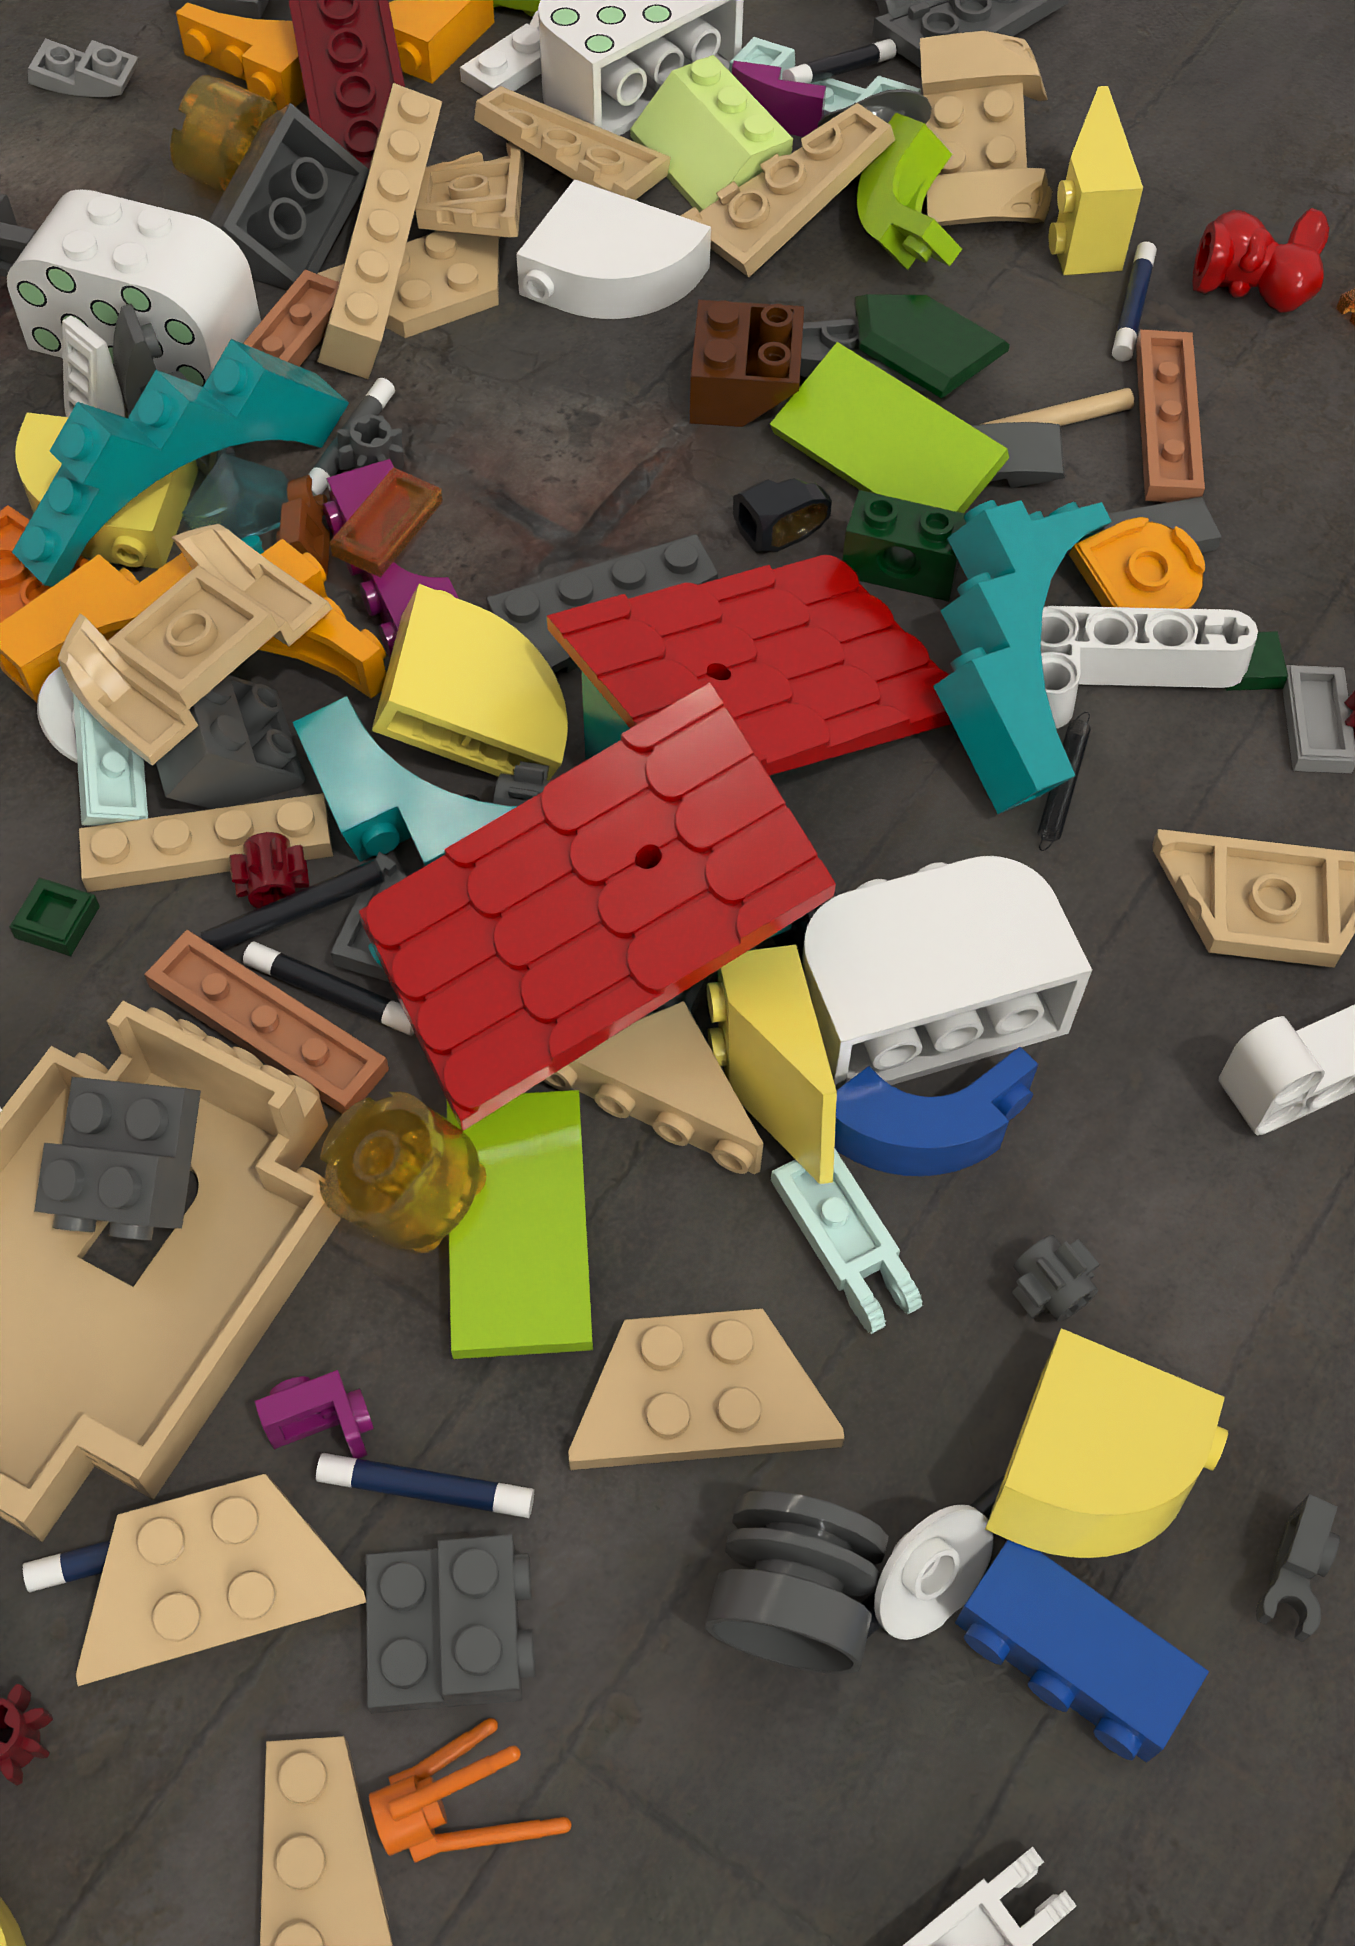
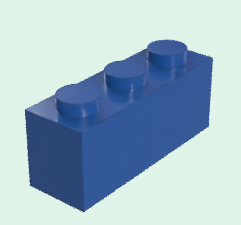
M1007 1540L955 1621L956 1625L966 1631L964 1640L974 1651L998 1665H1001L1004 1660L1009 1662L1031 1678L1028 1682V1687L1037 1697L1059 1711L1067 1712L1069 1707L1096 1726L1093 1734L1105 1747L1128 1760H1134L1135 1756H1138L1147 1763L1164 1749L1209 1673L1203 1666L1043 1553Z

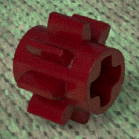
M274 832L255 834L244 842V854H232L229 857L231 880L235 883L236 896L238 898L248 896L250 904L256 908L295 893V888L309 887L307 861L304 860L303 846L295 845L291 847L289 839L282 834Z
M16 1684L10 1690L7 1699L0 1698V1729H8L9 1727L14 1729L12 1737L7 1743L0 1741V1772L15 1785L22 1784L23 1772L21 1768L30 1763L34 1757L48 1758L50 1752L40 1744L39 1729L46 1727L53 1720L52 1714L44 1708H33L25 1712L31 1701V1692L20 1684Z

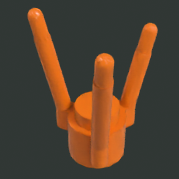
M488 1718L468 1732H464L415 1766L389 1776L390 1785L369 1794L374 1822L386 1853L391 1856L409 1848L414 1863L440 1852L565 1834L570 1831L572 1823L567 1817L439 1834L435 1833L434 1828L447 1823L442 1798L492 1775L496 1771L519 1760L521 1751L517 1746L513 1745L434 1781L432 1775L474 1748L475 1745L498 1729V1722L494 1718Z

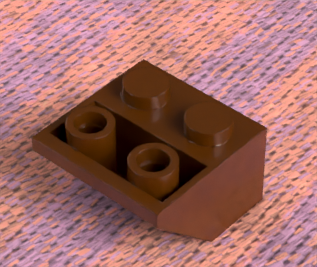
M698 299L691 368L689 424L743 427L799 391L804 306Z

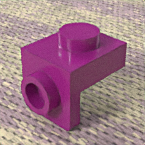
M338 1370L312 1380L306 1376L285 1380L274 1386L269 1396L254 1401L262 1427L273 1449L341 1424L353 1458L359 1459L368 1455L361 1436L362 1433L374 1429L360 1388L348 1393L346 1392Z

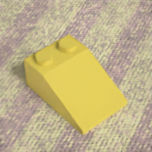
M1108 86L1097 88L1072 152L1066 180H1061L1058 185L1057 203L1059 214L1057 222L1051 223L1049 228V249L1052 255L1057 254L1063 275L1123 270L1143 191V185Z
M788 945L748 950L718 969V982L707 983L710 1018L712 1023L718 1022L719 1026L718 1028L708 1029L709 1047L719 1065L724 1066L726 1077L746 1110L819 1184L832 1183L837 1091L797 946Z

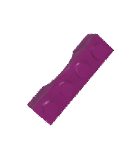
M387 459L326 478L331 501L323 504V511L332 535L342 534L345 542L341 543V549L351 576L357 574L362 576L364 582L360 583V591L369 615L372 617L379 614L383 621V624L379 625V631L385 650L391 658L401 616L419 584L434 590L446 591L458 599L459 597L449 577L417 575L401 568L392 560L396 551L414 536L409 496L391 460Z

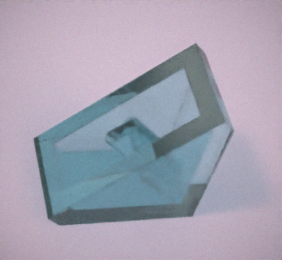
M223 453L183 510L184 521L190 530L220 524L239 539L250 535H261L280 527L282 504L289 502L287 496V484L289 481L282 471Z

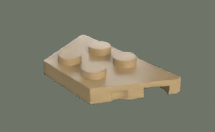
M512 142L506 143L508 156L491 161H483V155L478 151L462 156L454 161L442 162L426 167L415 207L418 228L500 237H518L524 170L523 149Z
M435 231L429 235L407 242L386 328L404 338H408L499 305L500 236ZM344 264L317 274L339 282Z
M1162 829L1157 830L1153 841V852L1208 953L1333 968L1336 966L1355 934V852Z
M763 1309L627 1319L622 1324L569 1448L570 1470L837 1448L843 1446L844 1431Z
M267 1474L118 1514L76 1671L77 1685H85L366 1603V1591L345 1569L327 1547L326 1543L311 1525L303 1519L292 1506L289 1499Z

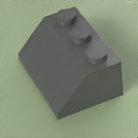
M289 103L263 121L208 222L224 231L239 246L248 261L253 280L288 290L304 270L316 274L319 272L367 181L369 169L293 104Z

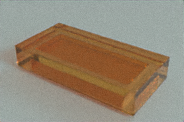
M393 467L330 541L332 556L381 578L442 504L441 488Z

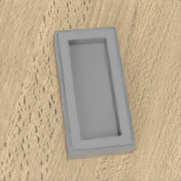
M1286 665L1288 678L1283 688V697L1293 771L1352 774L1355 768V738L1353 727L1345 724V720L1351 715V711L1344 703L1348 698L1344 668Z

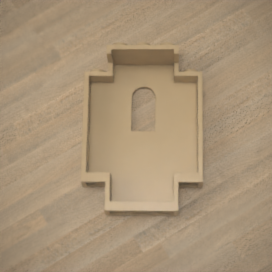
M125 1001L120 1003L107 1020L121 1051V1055L109 1071L103 1064L85 1053L79 1052L75 1057H72L51 1046L2 1108L3 1111L0 1112V1518L41 1542L44 1541L94 1467L152 1500L155 1499L341 1219L331 1184L316 1172L300 1167L328 1127L319 1092L304 1079L295 1075H286L272 1066L263 1065L250 1052L240 1047L231 1048L221 1040L207 1036L203 1030L187 1020L178 1019L176 1021L167 1013L153 1007L145 1012ZM72 1077L169 1086L201 1091L190 1171L198 1179L197 1196L184 1215L182 1229L175 1228L134 1287L82 1259L109 1223L108 1221L97 1220L95 1232L70 1231L52 1228L54 1214L34 1212L44 1143L62 1144Z

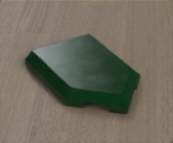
M866 294L855 297L854 306L855 315L858 318L860 350L941 399L1009 351L1010 344L927 295Z

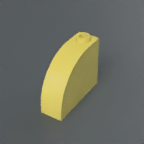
M27 412L20 428L15 449L16 464L33 512L37 509L62 465L50 452V449L68 417ZM196 460L179 467L159 479L129 501L88 541L81 556L93 559L100 554L109 563L122 564L128 567L140 566L159 569L164 566L174 542L172 537L177 534L198 474Z
M421 584L417 586L401 616L372 731L498 777L501 773L514 775L515 765H520V761L549 766L547 778L549 781L563 761L568 732V718L562 690L545 658L529 639L497 615L455 598L446 591L434 590Z
M1061 1328L1040 1375L985 1530L1030 1549L1065 1557H1108L1141 1547L1161 1534L1176 1518L1202 1469L1206 1468L1211 1471L1215 1469L1228 1436V1430L1217 1426L1225 1397Z

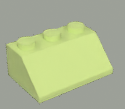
M715 55L698 59L691 64L672 70L630 128V137L636 143L671 157L668 175L666 176L667 179L691 206L696 207L699 212L719 200L716 194L718 191L732 182H735L738 187L763 172L760 166L762 163L776 154L779 156L790 155L793 146V138Z

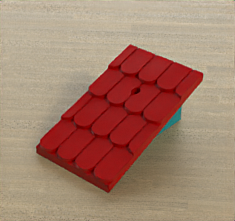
M820 555L772 569L770 565H765L699 585L681 583L632 598H627L625 594L547 615L548 631L582 671L586 760L620 741L623 732L709 682L714 686L724 702L725 708L732 715L753 749L754 755L758 757L769 776L952 724L933 687L950 674L941 670L930 659L928 651L922 642L900 627L885 603L870 595L859 583L858 576L854 570L844 561L831 555Z
M711 682L623 732L620 741L551 780L544 787L543 792L445 848V855L378 893L369 901L368 906L359 910L361 923L462 1132L759 943L790 930L792 922L834 897L836 886L834 879L822 860L818 858L816 850L791 810L787 808L783 797L758 757L754 755L753 749L728 709L725 708L724 702Z

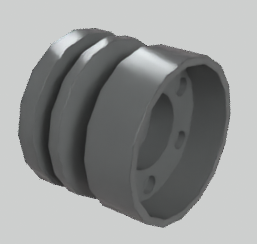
M750 1491L738 1496L732 1523L738 1529L728 1533L725 1552L735 1562L747 1569H729L718 1573L705 1629L717 1640L763 1660L820 1673L847 1674L858 1672L862 1664L872 1614L864 1605L848 1596H863L876 1592L881 1573L874 1565L882 1563L889 1536L880 1525L865 1516L834 1503L816 1498L778 1491Z

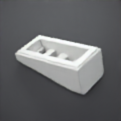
M67 317L62 321L63 384L66 417L70 416L76 403L80 402L128 418L107 342L76 317Z

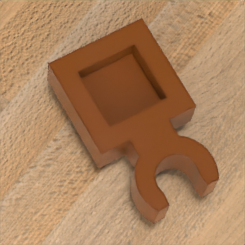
M310 475L290 480L287 484L289 502L282 504L280 529L277 531L276 540L278 542L284 539L301 554L304 552L310 553L321 564L327 576L330 532L322 523V516H324L323 504L328 501L324 493L313 496L312 478Z

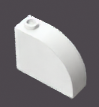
M574 179L516 254L519 295L565 312L589 318L622 319L643 316L659 311L676 303L691 292L710 268L711 227Z

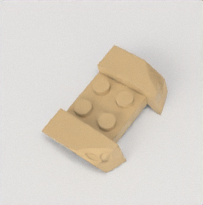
M989 31L920 38L923 96L928 99L932 107L931 116L926 125L953 154L927 191L928 216L934 218L940 226L994 221L1044 222L1053 191L1048 185L1045 169L1027 168L1023 95L1037 101L1048 99L1035 56L1026 40Z
M220 524L196 528L173 536L172 539L183 553L192 570L108 641L80 613L72 625L58 656V661L67 683L80 702L108 732L152 766L199 726L189 709L202 697L208 694L269 639L275 637L289 647L333 609L327 600L281 570Z

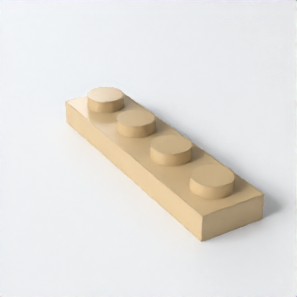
M321 793L79 828L82 881L87 892L230 872V855L244 854V842L249 837L264 832H274L286 836L290 841L291 847L302 845L304 860L333 856L325 795Z

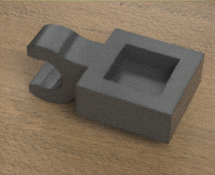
M1311 1494L1289 1514L1268 1578L1271 1581L1270 1587L1260 1598L1256 1608L1257 1621L1266 1625L1274 1618L1278 1603L1291 1605L1299 1616V1624L1295 1630L1294 1638L1301 1642L1317 1630L1321 1621L1320 1604L1310 1589V1580L1316 1574L1322 1577L1327 1575L1334 1562L1340 1543V1536L1330 1532L1338 1506Z

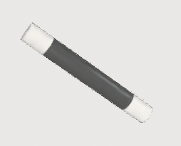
M378 378L342 429L350 431V425L356 415L359 417L369 414L378 416L395 393L393 384L385 378ZM337 435L308 474L312 478L313 496L322 494L328 486L326 478L336 475L340 470Z

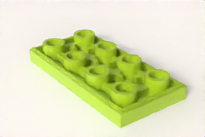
M839 342L832 347L799 387V391L790 398L770 423L775 435L859 490L960 513L966 512L1009 459L1006 447Z
M579 1090L523 1093L463 1132L447 1101L451 1353L453 1359L593 1350Z

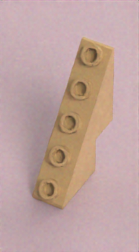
M684 1001L639 1019L543 1080L559 1090L568 1091L571 1088L579 1090V1092L593 1098L599 1107L613 1116L619 1118L632 1116L651 1125L659 1136L670 1143L679 1146H685L689 1143L712 1154L718 1164L732 1172L739 1174L747 1172L756 1174L760 1172L763 1142Z

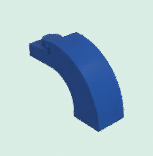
M1018 1047L968 1087L953 1094L937 1097L917 1096L901 1091L884 1081L868 1066L836 1090L834 1148L840 1154L861 1165L903 1176L941 1175L970 1167L988 1158L1000 1149L1009 1120L1019 1114L1033 1097L1030 1087L1039 1064L1026 1051Z

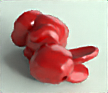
M1314 208L1305 211L1296 221L1288 243L1278 244L1262 222L1254 215L1242 210H1232L1221 214L1215 221L1210 222L1206 226L1200 240L1193 270V290L1205 294L1215 290L1217 287H1228L1230 294L1234 298L1244 297L1251 287H1258L1263 300L1278 313L1297 309L1311 300L1321 290L1323 284L1324 270L1320 254L1328 241L1329 225L1326 215Z

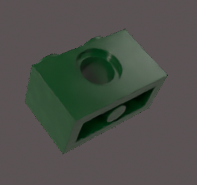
M859 490L845 533L842 561L854 570L861 582L949 602L960 563L947 538L966 524L963 518L965 514Z

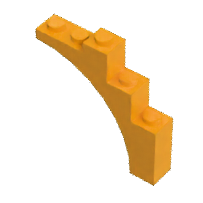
M394 0L389 2L402 72L431 84L495 23L493 0ZM188 2L176 12L185 55L245 80L249 98L276 110H281L289 103L296 107L306 98L292 21L251 19L228 15Z
M284 539L279 540L261 553L263 557L327 600L333 609L289 647L275 637H272L258 650L296 658L337 675L370 699L380 693L386 677L383 661L386 658V652L372 632L367 629L359 631L346 620L340 607L327 597L324 586L327 576L317 559L308 552L299 553ZM181 553L139 583L128 569L122 568L118 571L98 554L0 623V667L2 671L37 703L39 692L45 680L54 670L60 667L58 661L59 653L72 625L80 613L108 641L192 570L183 553Z

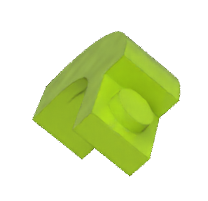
M895 113L888 122L892 127L895 141L861 173L857 192L859 218L865 230L905 269L908 270L916 259L927 263L930 258L951 266L962 248L934 218L922 214L921 210L927 191L953 154L925 123Z

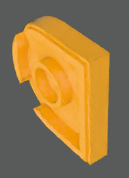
M1145 517L1128 519L1076 543L1069 553V556L1102 607L1191 609L1202 590L1205 562L1195 541L1177 526L1172 529L1159 523L1149 522V519Z

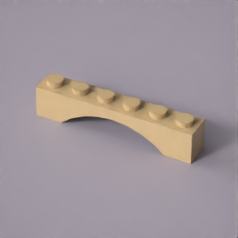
M395 83L392 85L378 133L360 208L318 358L319 363L366 379L370 377L382 342L442 105L440 100Z

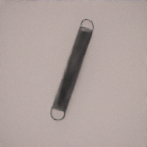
M1084 712L1089 715L1087 722L1077 720L1081 716L1079 715L1076 720H1072L1068 724L1063 747H1065L1067 755L1075 757L1068 758L1074 759H1069V761H1073L1070 763L1073 764L1071 765L1072 768H1075L1073 770L1076 772V777L1066 781L1067 783H1063L1065 785H1059L1056 789L1049 791L1037 833L1039 835L1042 829L1046 833L1055 835L1045 834L1047 836H1054V838L1042 835L1043 837H1041L1042 840L1039 845L1041 851H1044L1040 848L1043 840L1052 841L1046 848L1048 849L1054 841L1061 838L1091 731L1090 726L1087 734L1082 730L1073 729L1080 728L1073 726L1078 725L1075 723H1080L1076 721L1084 722V726L1088 725L1087 723L1090 719L1089 712ZM1070 730H1078V731L1083 732L1084 734H1082V735L1074 734V733H1072V732H1077V731H1070Z

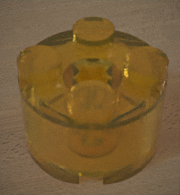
M209 75L200 76L187 90L178 111L187 115L182 131L175 128L172 131L170 151L174 168L189 178L225 192L263 121L277 112L276 103L224 79Z
M389 1092L393 1097H387L378 1101L368 1097L355 1103L344 1112L333 1125L324 1141L320 1159L327 1164L325 1183L319 1180L322 1198L336 1215L386 1245L397 1249H412L418 1253H427L434 1250L440 1244L443 1237L449 1234L464 1218L474 1197L481 1192L485 1185L487 1176L485 1167L479 1162L476 1148L468 1135L415 1096L405 1092Z

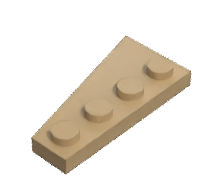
M502 86L476 101L475 121L573 180L575 179L636 200L668 175L671 157Z
M856 103L801 138L802 147L790 155L779 156L776 154L760 165L763 172L739 187L735 182H732L716 193L719 198L718 201L700 212L696 207H693L682 214L681 217L710 226V248L747 277H750L895 141L890 124Z
M344 1736L266 1741L260 1946H393L388 1924L389 1918L372 1855L371 1840L348 1741Z

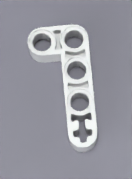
M1044 607L1041 656L1045 690L1056 729L1066 725L1072 718L1079 684L1225 688L1240 683L1248 670L1258 634L1256 623L1248 615L1240 611L1223 609Z
M1355 1004L1297 1031L1294 1030L1284 1016L1275 1017L1258 1025L1239 1040L1226 1062L1218 1081L1256 1135H1263L1355 1093Z

